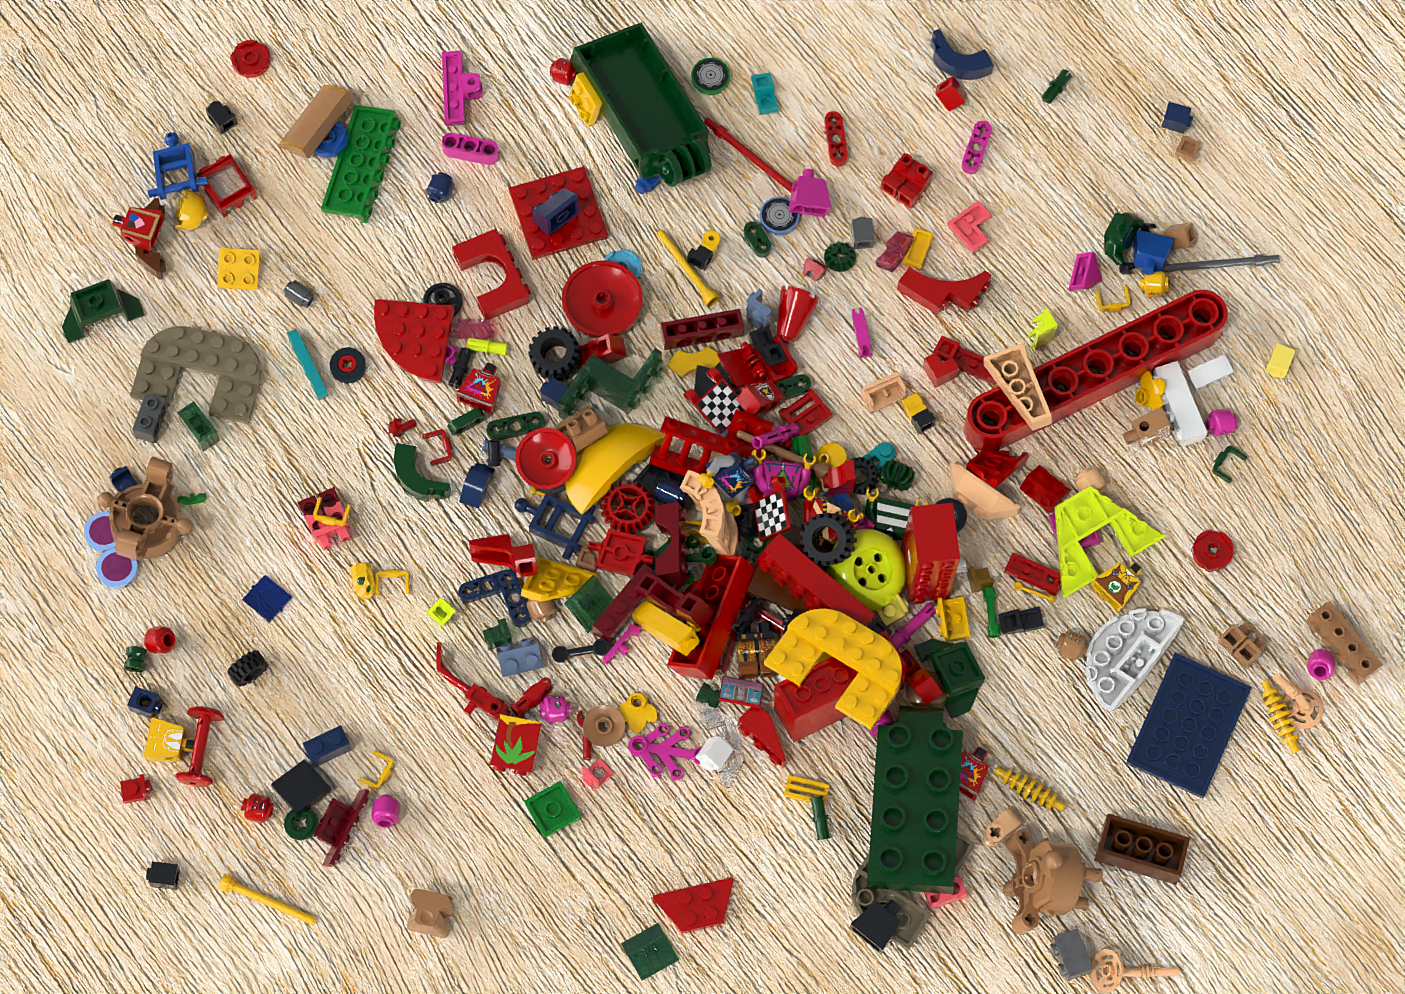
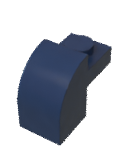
M479 463L471 466L466 476L459 502L479 509L485 499L487 487L494 476L495 469L486 464Z

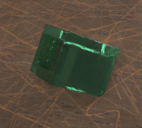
M505 618L497 620L498 626L483 630L488 651L500 647L501 644L512 643V636Z

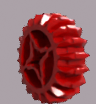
M630 480L627 481V485L620 481L619 487L613 484L612 491L608 490L607 496L602 497L603 503L600 504V509L603 510L601 516L605 518L604 523L610 524V529L612 530L617 527V531L620 532L625 530V533H629V530H632L634 534H637V528L643 531L645 529L644 524L649 526L651 524L649 519H654L653 512L655 511V506L653 504L655 499L650 498L652 495L651 491L645 492V485L639 488V482L631 485ZM618 498L620 506L616 508V511L612 512L611 506ZM643 503L645 506V510L642 513V515L638 517L636 510L640 507V504ZM624 504L625 506H632V511L631 509H624ZM622 518H629L630 521L622 520Z

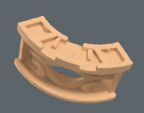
M688 470L680 488L683 492L689 494L696 504V510L703 514L700 534L707 538L717 554L735 556L739 534L732 512L730 513L726 510V504L723 503L714 486L706 489L699 481L700 474Z

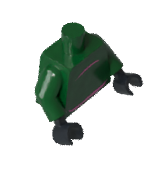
M1131 212L1115 213L1104 234L1105 255L1117 266L1120 265L1119 271L1124 275L1132 274L1129 269H1135L1133 263H1125L1124 258L1135 239L1137 230L1140 228L1141 231L1150 233V228H1156L1155 224L1144 223L1143 219Z

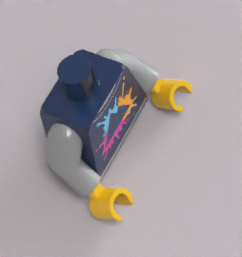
M737 452L717 456L713 461L706 464L707 474L702 473L699 476V481L706 489H710L715 484L729 499L733 498V501H729L725 507L728 512L738 516L741 512V507L738 503L742 502L746 491L754 482L752 470L759 466V462L754 455L744 460Z

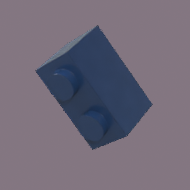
M341 725L303 743L313 768L352 750Z

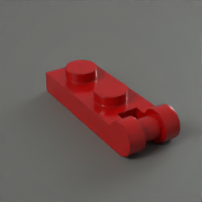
M1012 552L1004 573L1045 590L1050 595L1057 596L1059 592L1058 587L1061 583L1059 572ZM1047 577L1052 579L1051 584L1046 582Z

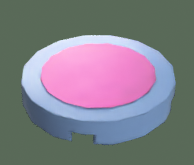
M105 511L90 517L84 527L86 542L92 549L98 552L116 548V543L111 534L109 512Z
M114 547L100 555L96 563V572L98 578L105 586L120 589L134 581L138 574V564L135 560L117 555L116 548Z

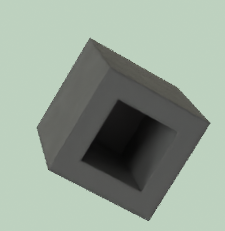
M858 217L852 219L853 249L873 248L874 232L872 218Z

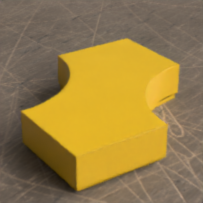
M706 346L697 353H685L678 350L668 362L667 368L680 377L685 378L688 374L696 372L697 365L717 368L721 361L717 356L718 353Z

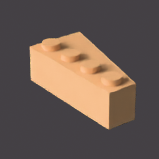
M1022 343L983 357L985 368L1032 431L1052 424V415Z

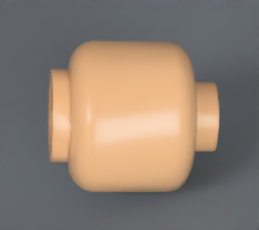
M1088 467L1076 475L1075 485L1080 491L1091 486L1100 494L1104 492L1102 488L1105 486L1106 481L1097 469H1090Z

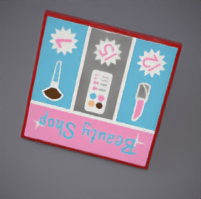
M723 676L718 701L760 708L764 684Z

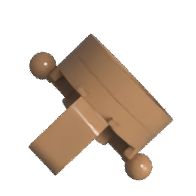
M152 456L147 466L144 484L131 486L122 492L119 491L114 497L111 493L105 491L99 494L97 498L98 504L103 508L110 507L111 534L116 543L117 555L135 561L139 558H156L170 551L179 540L180 534H187L192 530L193 524L191 520L181 518L180 506L176 498L171 494L174 489V485L170 484L173 477V463ZM143 505L152 506L158 511L159 517L150 525H139L132 519V513L136 508Z

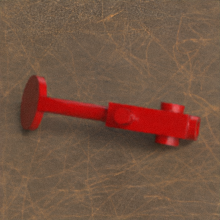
M437 642V672L449 683L466 694L464 697L469 703L463 711L470 716L477 707L496 721L500 714L509 716L511 713L509 706L504 704L505 702L502 699L494 697L487 692V689L482 686L479 687L475 683L470 687L455 677L443 665L442 642Z

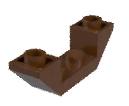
M154 198L145 207V209L160 210L165 217V207L161 205L159 198ZM135 246V255L138 263L158 280L163 279L162 272H166L165 260L161 259L160 253H150Z

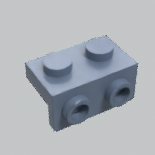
M760 288L756 293L752 292L746 301L748 303L746 319L751 321V324L756 329L766 326L770 327L772 310L762 304L763 290Z
M525 638L520 643L513 645L512 643H504L500 645V648L496 649L503 677L544 668L539 644L536 639Z

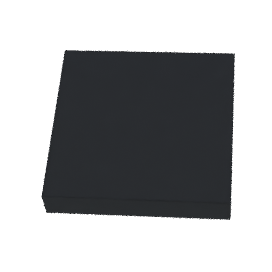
M305 759L271 783L272 788L297 816L331 791V787Z

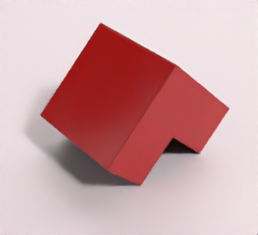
M934 353L924 359L923 369L934 388L957 378L959 367L954 358L942 363L937 354Z

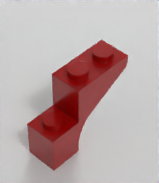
M509 534L468 540L471 560L473 562L510 567L516 572L517 578L538 574L533 544L512 547Z

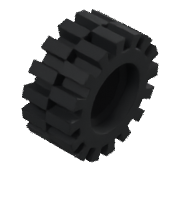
M863 457L851 458L854 462V471L858 468H863L867 472L866 481L861 484L855 483L853 493L865 495L867 487H869L868 493H870L872 489L876 488V483L879 482L877 466L872 461Z
M253 650L248 652L247 655H242V658L237 659L236 663L229 667L227 672L237 686L241 687L247 683L250 684L252 680H256L258 676L263 674L262 672L267 670L269 665L259 650Z

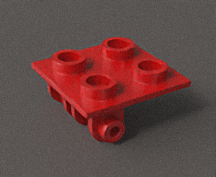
M743 342L740 345L741 349L717 354L736 387L754 384L760 380H767L765 378L767 370L762 365L761 360L757 358L758 355L756 353L753 354L754 350L751 344Z

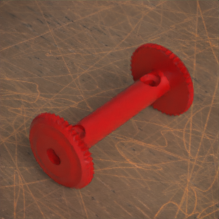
M194 706L187 710V715L198 719L189 772H179L175 778L180 783L186 785L206 787L213 782L212 778L201 774L210 722L222 721L224 715L219 710Z

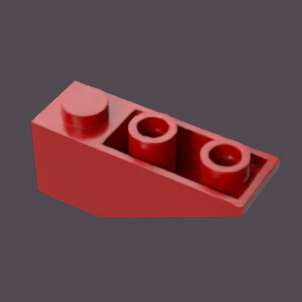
M907 649L900 653L907 664L905 681L927 706L943 694L930 674Z
M750 707L738 719L737 726L739 732L745 737L749 736L754 741L753 744L758 750H764L769 755L768 758L776 766L779 764L783 768L786 759L771 716L761 707Z

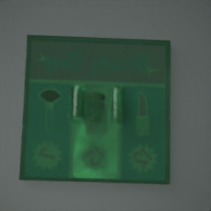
M659 923L621 943L641 981L679 961Z

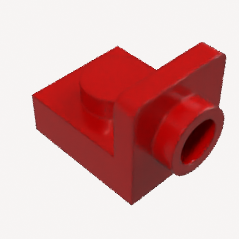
M140 774V778L120 781L123 803L149 799L148 792H152L150 779L147 780L144 774Z

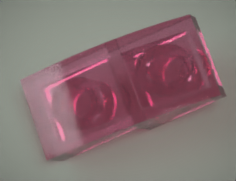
M897 231L886 242L887 249L876 260V266L893 273L908 253L914 237Z

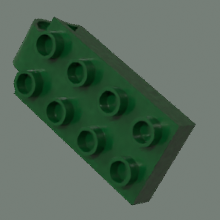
M642 22L574 47L570 59L578 74L584 72L602 101L600 111L643 180L661 176L669 187H675L708 174L711 171L712 163L709 154L711 152L708 145L709 130Z
M900 705L898 720L891 726L878 725L867 888L953 894L963 730H950L943 722L944 708Z

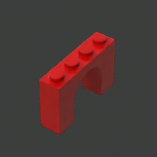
M496 228L452 246L453 256L460 271L480 263L491 262L502 267L506 273V278L502 285L476 297L477 306L485 322L529 304V295H531L528 285H523L521 281L523 276L519 267L515 268L513 264L515 260L511 251H507L505 248L506 241L503 234L499 235Z

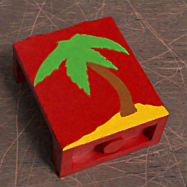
M502 714L498 715V726L489 765L493 766V770L505 772L506 768L514 770L513 774L526 776V773H532L542 722Z

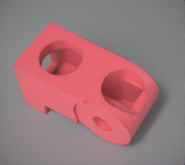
M960 876L954 878L953 894L924 892L930 909L967 898V892Z

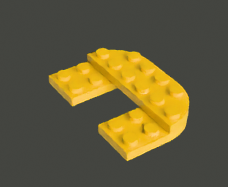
M814 609L800 614L790 622L785 634L765 659L764 665L800 686L824 652L843 662L859 673L836 703L835 708L872 730L896 696L900 687L902 665L896 649L884 637L839 611Z

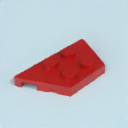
M982 450L967 462L966 470L991 486L997 487L1028 460V453L1022 452L1021 456L1018 457L1009 456V451Z
M733 877L653 895L652 898L664 911L668 919L675 924V927L681 934L723 925L733 885Z

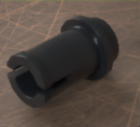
M489 440L487 441L488 459H486V462L491 467L500 466V462H502L500 458V441Z

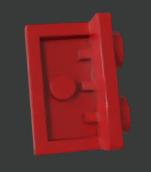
M776 336L774 341L775 343H781L788 361L769 366L756 348H754L753 353L758 355L757 358L761 360L762 365L767 370L768 379H772L774 383L792 377L798 370L796 361L791 356L780 336Z
M1040 465L1027 475L1020 486L1022 492L1049 513H1052L1055 509L1054 507L1071 491L1064 483L1056 479Z

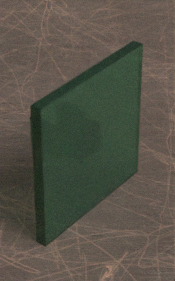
M593 575L564 604L584 630L589 633L592 630V625L611 604L613 599L595 575Z

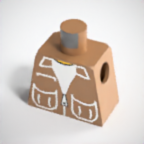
M1162 407L1132 421V430L1122 435L1127 445L1138 441L1140 447L1169 437L1170 423Z

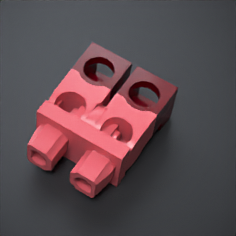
M335 487L318 493L317 496L322 498L321 507L325 513L323 514L320 508L318 515L343 520L345 512ZM315 495L297 502L315 543H319L323 550L333 546L330 537L338 535L341 543L351 539L348 520L345 526H331L314 519L313 513L317 503Z

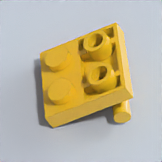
M584 72L577 74L569 99L571 104L575 105L581 120L589 127L595 125L598 114L602 119L605 118L600 111L602 101Z

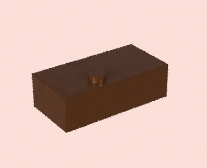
M1108 813L1103 823L1094 861L1176 885L1182 874L1190 837Z

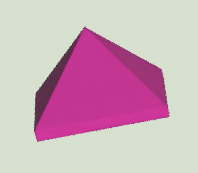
M1094 252L1077 254L1069 285L1070 291L1087 289L1102 281Z

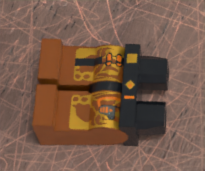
M769 622L758 623L759 632L751 633L749 624L742 634H737L739 679L758 677L757 656L760 678L777 677L779 675L764 665L765 659L776 646L775 634L771 630Z

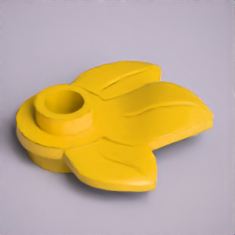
M1147 371L1141 377V388L1135 393V401L1142 407H1149L1155 410L1164 405L1161 395L1165 392L1166 383L1162 378L1153 379L1151 373Z
M642 693L631 694L627 702L619 705L617 708L634 734H638L644 729L646 721H657L655 707L648 703L646 696ZM640 701L641 705L636 707L633 703Z

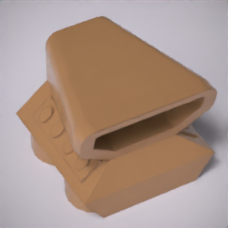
M413 889L412 894L409 896L415 910L408 918L407 929L413 932L447 938L449 926L444 918L454 915V899L445 894Z

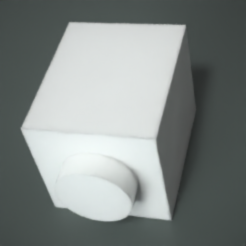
M720 736L708 738L695 758L700 761V765L704 769L713 771L723 766L734 749Z

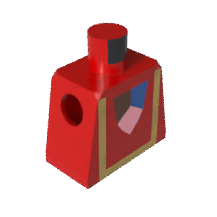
M130 207L126 217L116 214L112 225L121 228L120 233L124 241L152 253L164 222V216L160 210Z

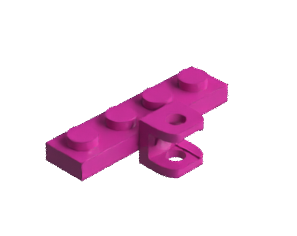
M461 50L442 52L445 125H464V98L465 100L481 98L483 96L482 83L479 75L476 73L463 74V54Z

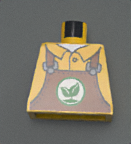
M1119 562L1096 577L1091 587L1120 613L1138 589L1141 582L1136 576L1142 572V569L1135 562L1128 568Z

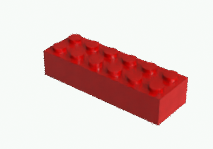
M780 533L755 561L763 572L769 573L774 577V581L778 585L788 588L793 598L796 600L801 599L805 602L806 608L809 611L814 609L836 610L864 626L875 616L872 611Z
M717 554L716 563L706 565L695 596L701 598L714 613L699 632H695L701 642L687 656L673 648L667 666L680 676L713 679L732 631L731 626L735 623L756 569L742 556Z

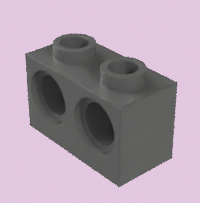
M145 393L132 428L135 438L151 443L156 442L168 409L165 398Z

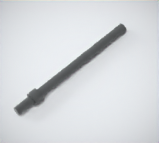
M1256 254L1254 257L1165 264L1162 271L1174 272L1255 265L1256 267L1264 266V264L1279 263L1280 259L1279 255L1263 256V254Z

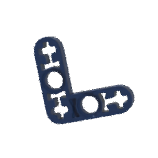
M506 569L465 582L459 587V597L466 603L502 593L513 625L521 628L529 623V611L524 597L521 596L522 591L517 576L512 570ZM504 576H508L509 578H512V579H511V586H512V588L509 589V590H508L507 582H506V581H503V580H504ZM490 581L494 586L492 590L485 591L482 588V584ZM475 585H478L480 594H477ZM466 588L472 591L469 597L464 594ZM515 593L519 595L520 599L517 603H511L508 600L509 595ZM516 608H520L521 615L524 616L523 621L515 619L517 618Z

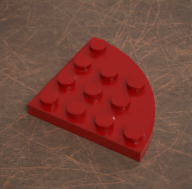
M375 299L374 321L376 331L382 346L390 358L404 371L417 376V378L441 384L454 307Z

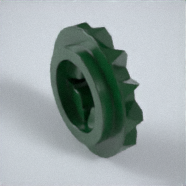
M838 241L837 243L830 244L825 249L824 261L831 270L844 272L854 265L856 254L853 247L849 246L847 242L840 243ZM839 250L842 255H845L841 263L839 258L835 257Z
M309 808L298 816L291 810L284 820L286 833L292 839L299 841L310 839L315 834L319 825L316 814ZM306 818L305 824L308 829L301 827L297 831L298 825L294 820L301 822Z

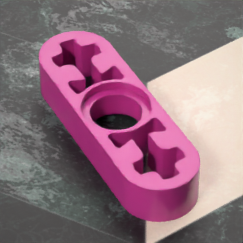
M978 121L973 128L961 166L966 174H975L979 170L992 130L991 125L987 121ZM981 128H985V131L981 139L979 138ZM975 143L980 144L982 150L974 151L971 145ZM971 156L975 157L972 167H968Z

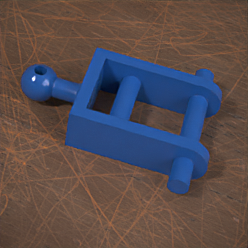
M175 132L167 133L164 140L169 148L153 151L157 188L148 190L149 198L159 196L161 200H165L168 193L189 188L193 192H198V186L208 184L206 176L197 178L195 156L190 143L177 145L179 143V136ZM183 167L188 168V181L165 185L164 172Z

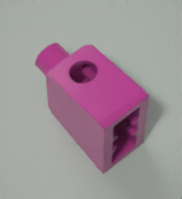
M804 169L802 171L803 176H798L792 185L789 212L825 217L831 209L826 181L815 178L813 169Z

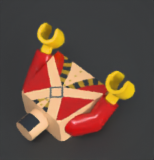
M810 485L804 489V524L808 523L809 519L817 514L837 513L839 516L846 517V521L851 522L853 525L851 528L855 529L858 524L857 521L864 516L863 513H860L856 517V508L846 512L819 497L815 499L814 497L819 492L817 487L813 493L809 491ZM825 527L819 534L821 546L824 540L831 544L838 542L837 533L833 528Z

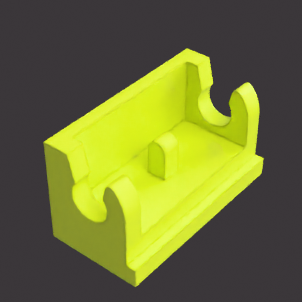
M1048 309L1043 310V313L1036 316L1032 321V324L1039 321L1037 328L1028 335V338L1036 335L1035 342L1031 345L1034 350L1051 342L1054 338L1058 324Z

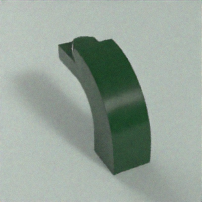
M396 443L394 466L398 481L404 490L412 497L424 502H428L429 495L436 499L450 498L451 487L449 483L427 480L416 472L417 447Z

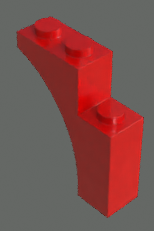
M909 267L898 281L897 290L936 315L940 310L944 311L949 302H952L968 313L972 307L975 309L979 304L982 292L986 293L991 287V274L983 271L965 280L942 281L922 275Z

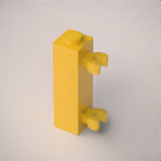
M645 600L631 614L637 625H641L643 630L687 656L701 642L695 633L699 632L701 628L688 621L687 624H684L667 614L666 612L668 611Z

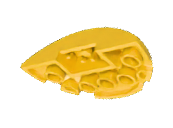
M617 423L605 426L608 431L607 435L602 436L593 444L576 453V468L569 480L564 483L568 492V499L575 509L583 515L608 490H611V484L635 462L640 464L653 452L655 445L660 446L665 434L649 426L633 423Z

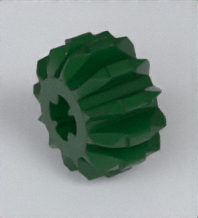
M891 460L886 461L882 466L879 479L888 488L891 487L894 490L904 491L909 490L912 485L915 472L906 463Z

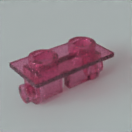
M458 319V323H453V325H457V329H453V337H457V339L472 338V331L476 332V339L494 338V330H490V326H494V324H490L488 319H478V323H470V319Z

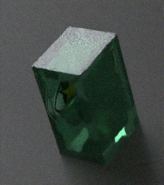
M194 401L177 412L180 422L203 452L220 441L217 431Z

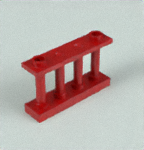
M665 416L660 432L665 433V437L661 447L655 445L649 464L685 476L688 470L700 475L702 473L707 474L706 464L712 450L724 455L737 452L740 455L743 443ZM673 436L685 440L681 453L669 450ZM692 444L704 447L700 461L688 457Z

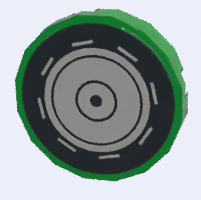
M713 57L704 58L698 61L692 69V84L702 94L717 95L728 87L730 70L720 59Z

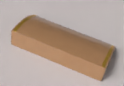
M323 85L278 146L309 159L354 100L349 91L333 85Z

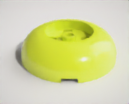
M872 529L855 530L854 538H857V543L853 544L855 550L850 552L851 556L842 563L826 566V573L870 611H877L890 605L895 600L894 595L897 593L900 595L906 581L905 557L898 544L888 535ZM876 553H878L880 556L878 562L874 560V555ZM857 557L861 558L862 563L859 566L855 564V560ZM879 574H881L884 577V581L882 583L878 580ZM860 578L866 580V584L863 587L859 584Z

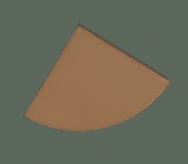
M582 546L575 566L595 572L596 560L587 547Z

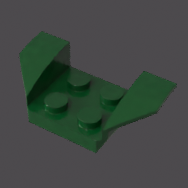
M107 279L70 293L71 306L62 329L67 342L70 343L85 337L82 326L123 311L127 321L144 316V312L138 298L117 289L116 285Z
M930 639L915 645L914 648L922 663L928 660L932 662L949 695L943 703L951 719L969 712L977 692L985 680V676L967 642L951 644Z

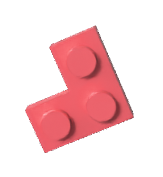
M978 200L950 220L947 226L967 249L974 254L989 241L978 226L991 218V214Z

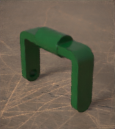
M1227 446L1224 452L1221 451L1212 468L1213 474L1227 483H1231L1232 479L1217 468L1225 461L1228 452L1230 451L1244 461L1248 458L1232 446Z

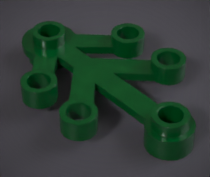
M697 535L688 536L685 541L688 550L699 547L700 540ZM671 537L658 550H647L645 554L655 556V558L662 555L669 547ZM707 546L700 553L688 554L686 562H703L706 565H713L716 563L718 555L713 547ZM655 562L653 565L645 563L651 569L655 570ZM688 570V573H686V576H690L686 578L685 584H690L695 579L691 570Z

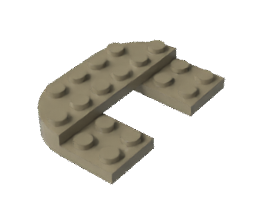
M186 326L162 330L145 344L140 354L141 361L130 392L131 398L143 400L145 393L165 398L167 405L170 406L182 367L218 375L219 380L208 412L209 416L249 425L260 389L261 371L255 353L247 344L231 336Z
M958 832L955 876L976 844ZM868 853L858 868L851 887V900L857 916H860L875 902H878L883 907L891 899L897 902L901 908L894 916L900 922L890 940L909 951L930 918L931 913L902 896L896 890L867 888Z

